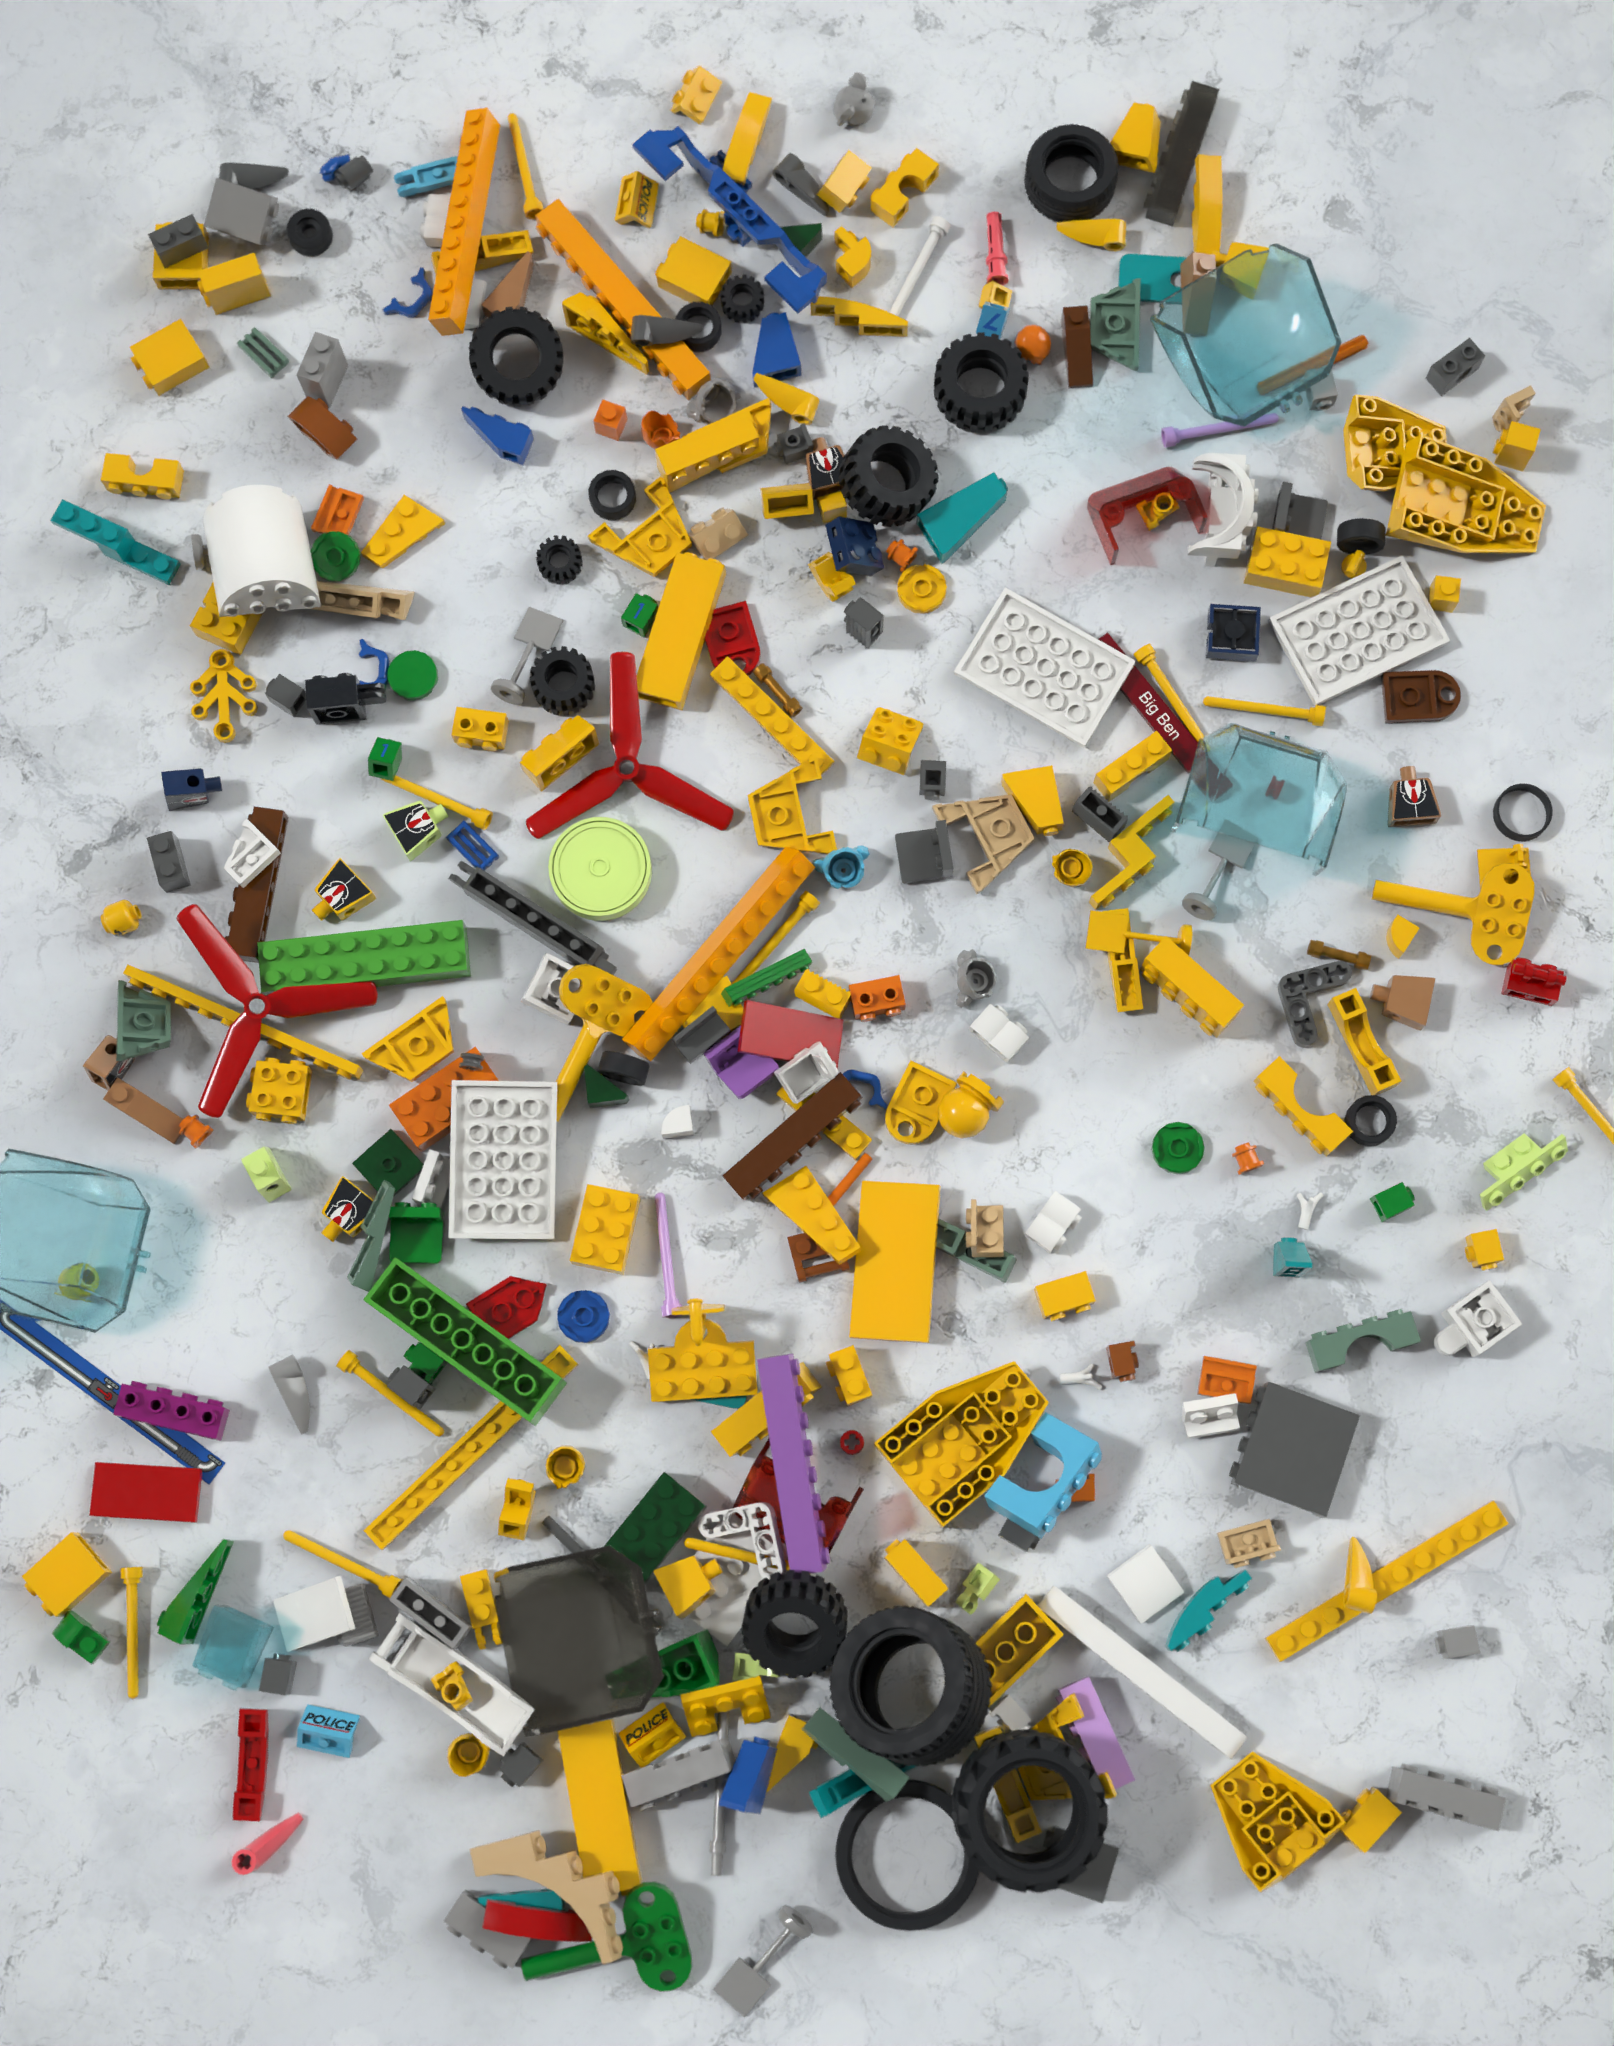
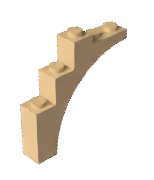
M540 1830L470 1849L476 1877L493 1874L514 1875L536 1881L547 1887L571 1905L583 1920L595 1941L602 1964L613 1962L622 1957V1941L617 1935L614 1925L616 1923V1915L609 1903L619 1898L618 1893L620 1890L618 1879L614 1876L613 1870L582 1878L583 1865L580 1857L577 1856L576 1850L546 1858V1843L540 1834Z

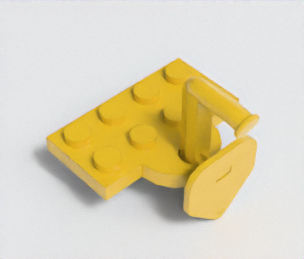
M702 1299L687 1300L689 1305L671 1309L672 1315L690 1314V1320L679 1329L675 1337L674 1346L648 1348L651 1402L758 1394L754 1340L727 1342L725 1332L720 1325L710 1319H706V1313L724 1311V1304H703ZM706 1328H707L708 1333H707L706 1337H704V1334H705V1331H706Z

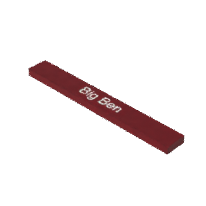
M1108 632L1098 639L1126 655ZM1134 665L1120 691L1150 728L1161 735L1172 749L1171 754L1210 802L1213 803L1232 789V784Z

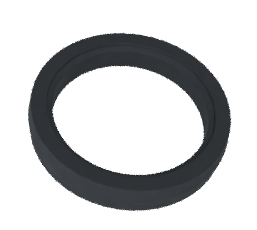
M908 1780L894 1798L914 1797L929 1801L944 1810L953 1820L952 1795L936 1785L918 1780ZM872 1789L850 1808L837 1836L835 1850L836 1868L844 1892L863 1915L875 1923L890 1929L915 1931L927 1929L944 1922L953 1916L967 1901L979 1875V1870L968 1857L965 1850L962 1872L954 1889L943 1901L924 1911L904 1913L887 1909L870 1898L859 1884L852 1863V1846L855 1834L864 1818L874 1808L886 1802Z

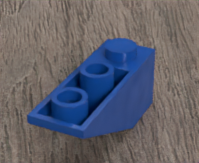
M462 406L461 411L464 420L500 458L524 465L534 441L532 430L527 425L508 422L499 415L490 416L484 414L482 410L476 407L467 408Z

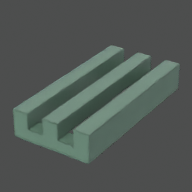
M254 327L251 330L252 333H247L244 336L245 339L243 341L239 340L237 345L267 375L273 378L289 363V360ZM257 338L260 342H262L281 362L278 363L254 339ZM249 344L274 366L272 370L247 347Z

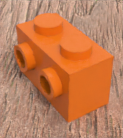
M900 975L849 985L855 1020L861 1019V1022L875 1020L878 1015L886 1014V1017L900 1015L901 1011L905 1010L906 1003Z

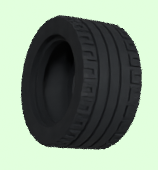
M894 1606L892 1609L888 1607L884 1608V1610L876 1611L875 1614L868 1615L867 1618L862 1619L858 1625H855L848 1632L847 1637L837 1650L836 1657H834L829 1688L831 1691L830 1699L833 1703L832 1707L836 1712V1719L839 1720L840 1726L844 1728V1732L858 1746L888 1760L917 1767L920 1765L925 1767L929 1764L937 1765L938 1762L943 1763L947 1758H953L954 1755L962 1752L963 1748L969 1746V1743L975 1739V1735L981 1730L980 1728L985 1722V1716L989 1712L988 1708L992 1694L991 1675L988 1670V1663L985 1662V1656L981 1653V1648L976 1645V1641L967 1632L963 1631L962 1628L922 1608ZM915 1644H930L937 1652L944 1670V1689L941 1700L934 1712L919 1725L909 1729L894 1730L885 1720L878 1702V1685L883 1669L889 1660L902 1649Z

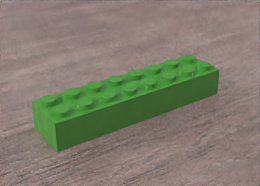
M463 920L257 942L261 993L264 995L290 986L372 981L376 987L471 977L467 927Z
M396 1257L363 1299L382 1315L534 1426L538 1424L567 1384L563 1378Z

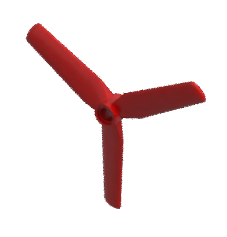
M629 652L611 654L610 741L617 756L614 766L594 771L527 818L526 826L528 831L534 838L540 839L610 798L624 781L633 782L646 796L724 831L733 819L734 810L731 807L661 767L639 764L637 761L642 742L635 656ZM625 762L634 764V770L631 774H622L621 766Z
M197 904L185 907L176 917L178 923L224 990L244 1004V1011L228 1029L198 1104L199 1110L207 1116L214 1118L222 1116L260 1040L262 1018L268 1014L284 1018H294L374 1006L377 1003L378 992L375 983L372 981L290 986L264 995L258 991L253 972ZM254 999H261L265 1007L263 1011L255 1013L249 1008L250 1002Z

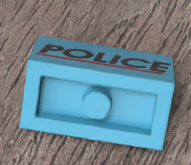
M307 1704L297 1730V1747L350 1758L353 1750V1735L360 1715Z

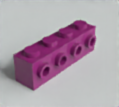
M131 1381L130 1385L122 1383L113 1415L217 1441L222 1440L230 1410L223 1407L224 1402L208 1399L207 1403L197 1401L198 1396L182 1393V1397L172 1395L173 1390L157 1387L156 1391L146 1389L147 1384Z

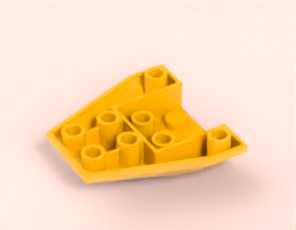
M1355 394L1352 398L1343 428L1347 476L1362 490L1384 492L1396 488L1406 442L1422 434L1447 444L1446 427L1377 396Z
M1253 1751L1210 1785L1242 1871L1260 1893L1283 1881L1326 1846L1346 1823L1326 1798Z

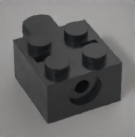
M340 673L337 677L328 678L324 675H317L312 677V679L305 680L307 710L316 725L366 720L365 705L382 704L387 700L386 694H384L386 692V685L382 683L360 684L357 676L351 673Z

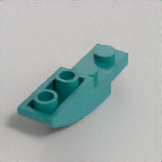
M1242 1570L1225 1583H1222L1218 1576H1215L1204 1584L1190 1598L1176 1618L1165 1644L1167 1650L1172 1651L1175 1649L1179 1652L1190 1644L1188 1638L1195 1633L1201 1636L1212 1628L1210 1623L1215 1619L1209 1610L1212 1608L1214 1612L1228 1603L1225 1598L1234 1592L1237 1596L1249 1588L1247 1582L1252 1579L1246 1570Z

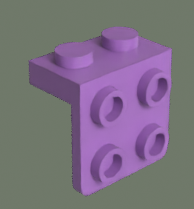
M739 1026L706 1051L704 1056L715 1074L738 1099H743L774 1076V1072L779 1069V1066L771 1058L737 1052L741 1026Z

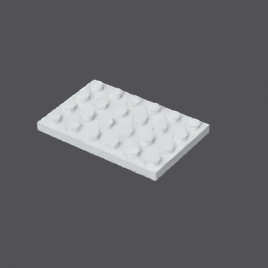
M1403 555L1269 617L1268 620L1314 706L1333 699L1450 642L1448 635Z
M1005 587L954 670V674L1085 748L1136 661Z
M452 1080L448 1238L554 1239L557 1082Z

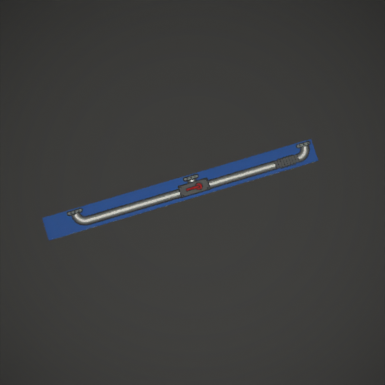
M0 1296V1330L114 1413L121 1385ZM120 1418L186 1468L203 1469L202 1480L209 1485L225 1465L224 1461L184 1432Z

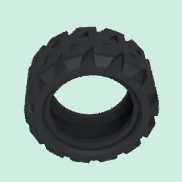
M1018 1729L1008 1734L1001 1733L986 1740L977 1751L974 1750L961 1767L959 1778L955 1780L952 1793V1818L959 1840L977 1869L991 1881H996L1007 1889L1026 1893V1890L1042 1893L1059 1889L1058 1885L1071 1883L1088 1869L1086 1865L1095 1860L1105 1839L1103 1834L1108 1826V1805L1105 1802V1791L1099 1777L1077 1750L1066 1741L1050 1733ZM1029 1765L1046 1767L1060 1774L1069 1786L1072 1796V1816L1068 1828L1054 1845L1041 1852L1020 1854L1006 1850L994 1842L988 1834L985 1824L987 1797L995 1783L1009 1771Z

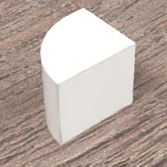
M689 1105L677 1107L665 1117L661 1128L663 1139L694 1135Z

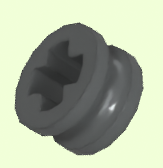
M472 1053L461 1054L463 1062L459 1064L460 1068L471 1071L483 1070L481 1062L484 1061V1056Z

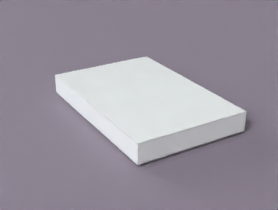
M341 1576L273 1600L287 1652L355 1629Z

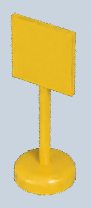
M1090 910L1085 949L1124 954L1126 938L1160 942L1165 936L1127 931L1129 915ZM1183 924L1178 931L1177 938H1168L1187 955L1190 954L1192 925Z

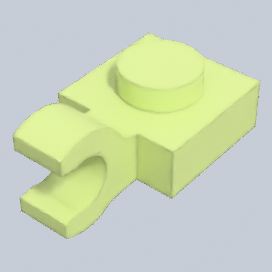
M977 1563L962 1583L966 1589L958 1596L955 1603L970 1615L973 1614L978 1606V1598L984 1601L1000 1579L980 1563Z
M735 1653L732 1680L740 1681L761 1675L780 1677L773 1674V1670L769 1668L765 1670L759 1666V1660L754 1661L749 1654Z

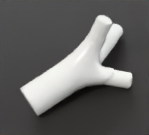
M1320 1192L1314 1198L1310 1197L1309 1201H1306L1301 1193L1297 1194L1301 1203V1217L1298 1228L1308 1230L1313 1210L1318 1201L1324 1196L1323 1193Z
M631 1341L629 1345L638 1355L647 1379H650L648 1350L644 1352L637 1344ZM652 1343L649 1346V1348L655 1347V1345Z
M1090 1364L1080 1372L1060 1374L1061 1384L1081 1383L1094 1386L1098 1390L1102 1388V1385L1092 1379L1093 1375L1089 1374L1094 1369L1093 1364Z

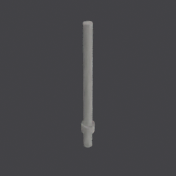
M729 1711L718 1713L717 1740L728 1738ZM716 1778L713 1840L710 1841L709 1853H712L711 1876H722L723 1853H726V1842L723 1841L725 1807L720 1806L719 1801L726 1786V1781L717 1783Z

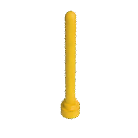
M510 113L508 115V122L526 196L523 209L526 218L536 219L535 215L543 210V205L535 196L517 115Z
M1147 644L1133 654L1138 663L1148 667L1192 737L1203 750H1207L1209 747L1208 741L1156 663V656L1154 655L1156 652L1152 645Z
M1206 696L1203 699V704L1209 707L1308 719V722H1312V725L1323 726L1326 706L1320 705L1303 709Z
M396 775L393 781L381 778V780L435 804H441L444 808L470 818L474 826L482 830H486L492 820L493 812L485 808H476L474 810Z
M805 890L798 898L800 900L797 903L798 907L732 984L754 974L804 914L815 911L821 904L818 899Z
M1567 1067L1552 1080L1558 1087H1562L1564 1090L1567 1089L1614 1145V1128L1575 1083L1577 1081L1574 1077L1575 1073L1570 1067Z
M348 1350L338 1361L336 1367L344 1373L356 1374L435 1436L440 1437L444 1434L443 1427L421 1410L411 1406L388 1388V1385L360 1365V1361L357 1359L358 1356L351 1350Z
M287 1530L283 1534V1538L286 1541L379 1586L378 1589L382 1591V1595L388 1598L393 1595L402 1582V1579L394 1575H385L383 1577L293 1531Z
M687 1538L684 1541L685 1547L757 1564L754 1552L694 1538ZM785 1560L786 1570H790L789 1561ZM772 1562L771 1565L768 1566L770 1568L778 1569L777 1565H772Z
M143 1567L121 1568V1579L126 1584L127 1693L130 1699L137 1698L139 1694L137 1583H140V1578H143Z

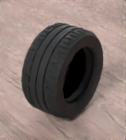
M1065 124L1044 132L1032 145L1026 162L1024 184L1030 203L1044 217L1057 222L1090 220L1098 216L1110 204L1116 188L1119 164L1113 145L1100 132L1084 125ZM1072 156L1081 158L1089 163L1096 172L1097 179L1090 187L1082 191L1069 192L1053 185L1046 176L1045 170L1055 160Z

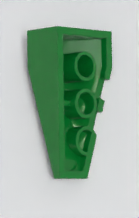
M223 1539L170 1603L167 1610L162 1611L157 1622V1626H159L158 1634L180 1645L194 1643L234 1541Z
M708 1629L608 1673L605 1677L615 1701L679 1696L718 1685L719 1657Z

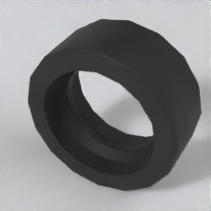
M692 302L683 306L678 311L676 320L687 321L694 316H704L711 320L713 329L705 337H690L682 341L693 352H704L712 349L721 337V318L717 310L704 302Z
M605 470L592 479L588 488L590 505L593 511L603 519L620 520L628 516L635 506V486L631 478L624 472ZM608 483L621 484L627 491L626 500L617 507L603 506L598 500V492L602 486Z
M1358 518L1344 521L1337 528V547L1342 552L1348 554H1355L1357 550L1363 551L1366 555L1377 553L1385 546L1386 528L1383 523L1373 519Z
M604 1051L599 1063L598 1073L618 1082L642 1086L645 1085L650 1065L639 1058L627 1054Z
M1367 1095L1357 1099L1347 1110L1344 1119L1345 1123L1353 1131L1349 1135L1350 1138L1364 1146H1377L1385 1142L1394 1133L1397 1125V1116L1392 1104L1385 1098L1376 1095ZM1374 1106L1384 1113L1386 1125L1380 1134L1368 1136L1358 1129L1355 1118L1361 1108Z

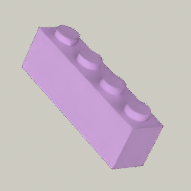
M1086 1676L1057 1689L1060 1695L1056 1697L1058 1705L1072 1693H1075L1084 1717L1067 1725L1073 1738L1079 1737L1083 1746L1079 1748V1752L1088 1763L1090 1762L1092 1769L1097 1775L1108 1771L1115 1789L1135 1781L1090 1678Z

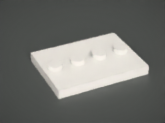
M732 1514L731 1524L739 1528L743 1521ZM723 1520L719 1521L715 1527L724 1526ZM751 1530L706 1538L705 1540L755 1553ZM762 1536V1546L765 1549H770L773 1544ZM697 1551L694 1556L700 1560L702 1566L716 1559L723 1573L710 1580L716 1592L690 1613L688 1617L705 1630L708 1629L711 1635L728 1647L742 1628L746 1602L749 1599L750 1592L754 1587L758 1586V1582L763 1578L760 1575L757 1564ZM775 1552L764 1554L771 1557L776 1556ZM784 1553L785 1560H788V1555ZM767 1567L768 1572H773V1574L778 1570Z

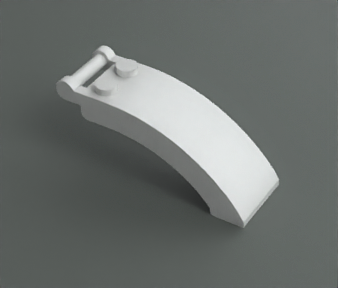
M399 1613L395 1619L397 1621L377 1652L371 1654L369 1660L385 1670L391 1677L452 1717L483 1744L504 1756L535 1709L457 1649L449 1647L434 1634L412 1621L403 1613ZM407 1628L412 1631L393 1661L389 1662L386 1660L385 1657L404 1629ZM456 1661L464 1671L462 1677L473 1699L471 1703L460 1711H456L450 1703L442 1698L441 1691H437L431 1681L432 1677L444 1671L449 1664Z

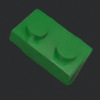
M396 1202L395 1207L391 1206L388 1217L391 1220L390 1261H393L396 1257L403 1263H440L443 1252L444 1211L437 1207L436 1203H421V1207H411V1203Z

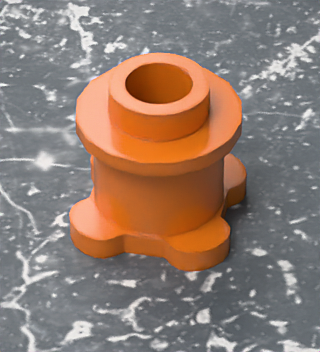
M903 539L898 542L894 540L886 551L889 554L887 559L889 561L893 560L900 565L899 571L903 573L917 557L918 549L916 547L913 549L909 548L904 544Z
M188 1115L179 1124L181 1128L179 1134L181 1136L185 1135L195 1149L213 1132L209 1125L205 1126L199 1120L198 1115L193 1117Z
M1248 1142L1235 1147L1236 1152L1232 1154V1157H1236L1240 1167L1237 1171L1239 1175L1264 1165V1161H1259L1255 1151L1256 1145L1251 1146Z

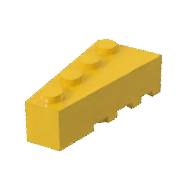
M801 1362L799 1363L800 1375H797L798 1386L802 1385L804 1391V1402H801L803 1407L814 1398L812 1395L821 1389L822 1386L807 1366ZM762 1390L711 1431L729 1457L736 1454L740 1457L753 1448L750 1443L757 1438L761 1441L769 1435Z

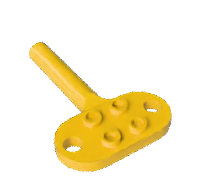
M1502 863L1493 867L1485 874L1480 892L1474 898L1375 880L1372 900L1469 918L1472 921L1471 946L1474 953L1486 963L1503 965L1516 958L1523 947L1534 898V882L1531 874L1523 867L1514 863ZM1515 869L1517 871L1518 878L1514 883H1506L1504 881L1503 874L1506 870ZM1491 945L1501 947L1502 953L1499 958L1491 959L1488 957L1487 949Z
M588 964L576 965L569 969L562 977L559 986L561 1002L566 1009L581 1017L583 1027L555 1081L557 1082V1122H559L584 1072V1067L588 1064L602 1034L612 1032L624 1037L635 1024V1013L643 1010L645 1013L653 1003L650 996L642 989L596 966ZM574 978H578L580 986L576 991L571 992L568 986L569 982Z

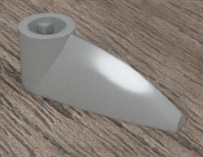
M291 1355L269 1366V1370L300 1433L304 1434L308 1431L309 1395L302 1370L294 1355Z

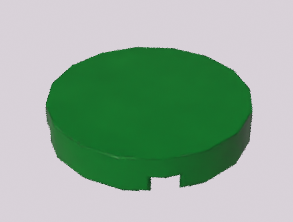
M338 531L326 532L321 534L312 545L311 556L313 566L319 576L329 581H342L350 578L357 571L360 564V550L351 536Z
M416 650L405 651L397 655L390 663L387 671L388 682L393 692L410 701L420 700L428 696L438 682V670L432 658Z
M1173 1122L1166 1124L1157 1132L1153 1138L1151 1149L1153 1158L1160 1168L1168 1173L1183 1174L1197 1167L1203 1158L1205 1147L1202 1136L1191 1125Z

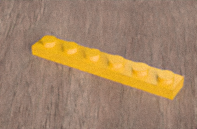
M728 656L710 673V677L800 765L810 758L817 756L822 776L834 764V760Z

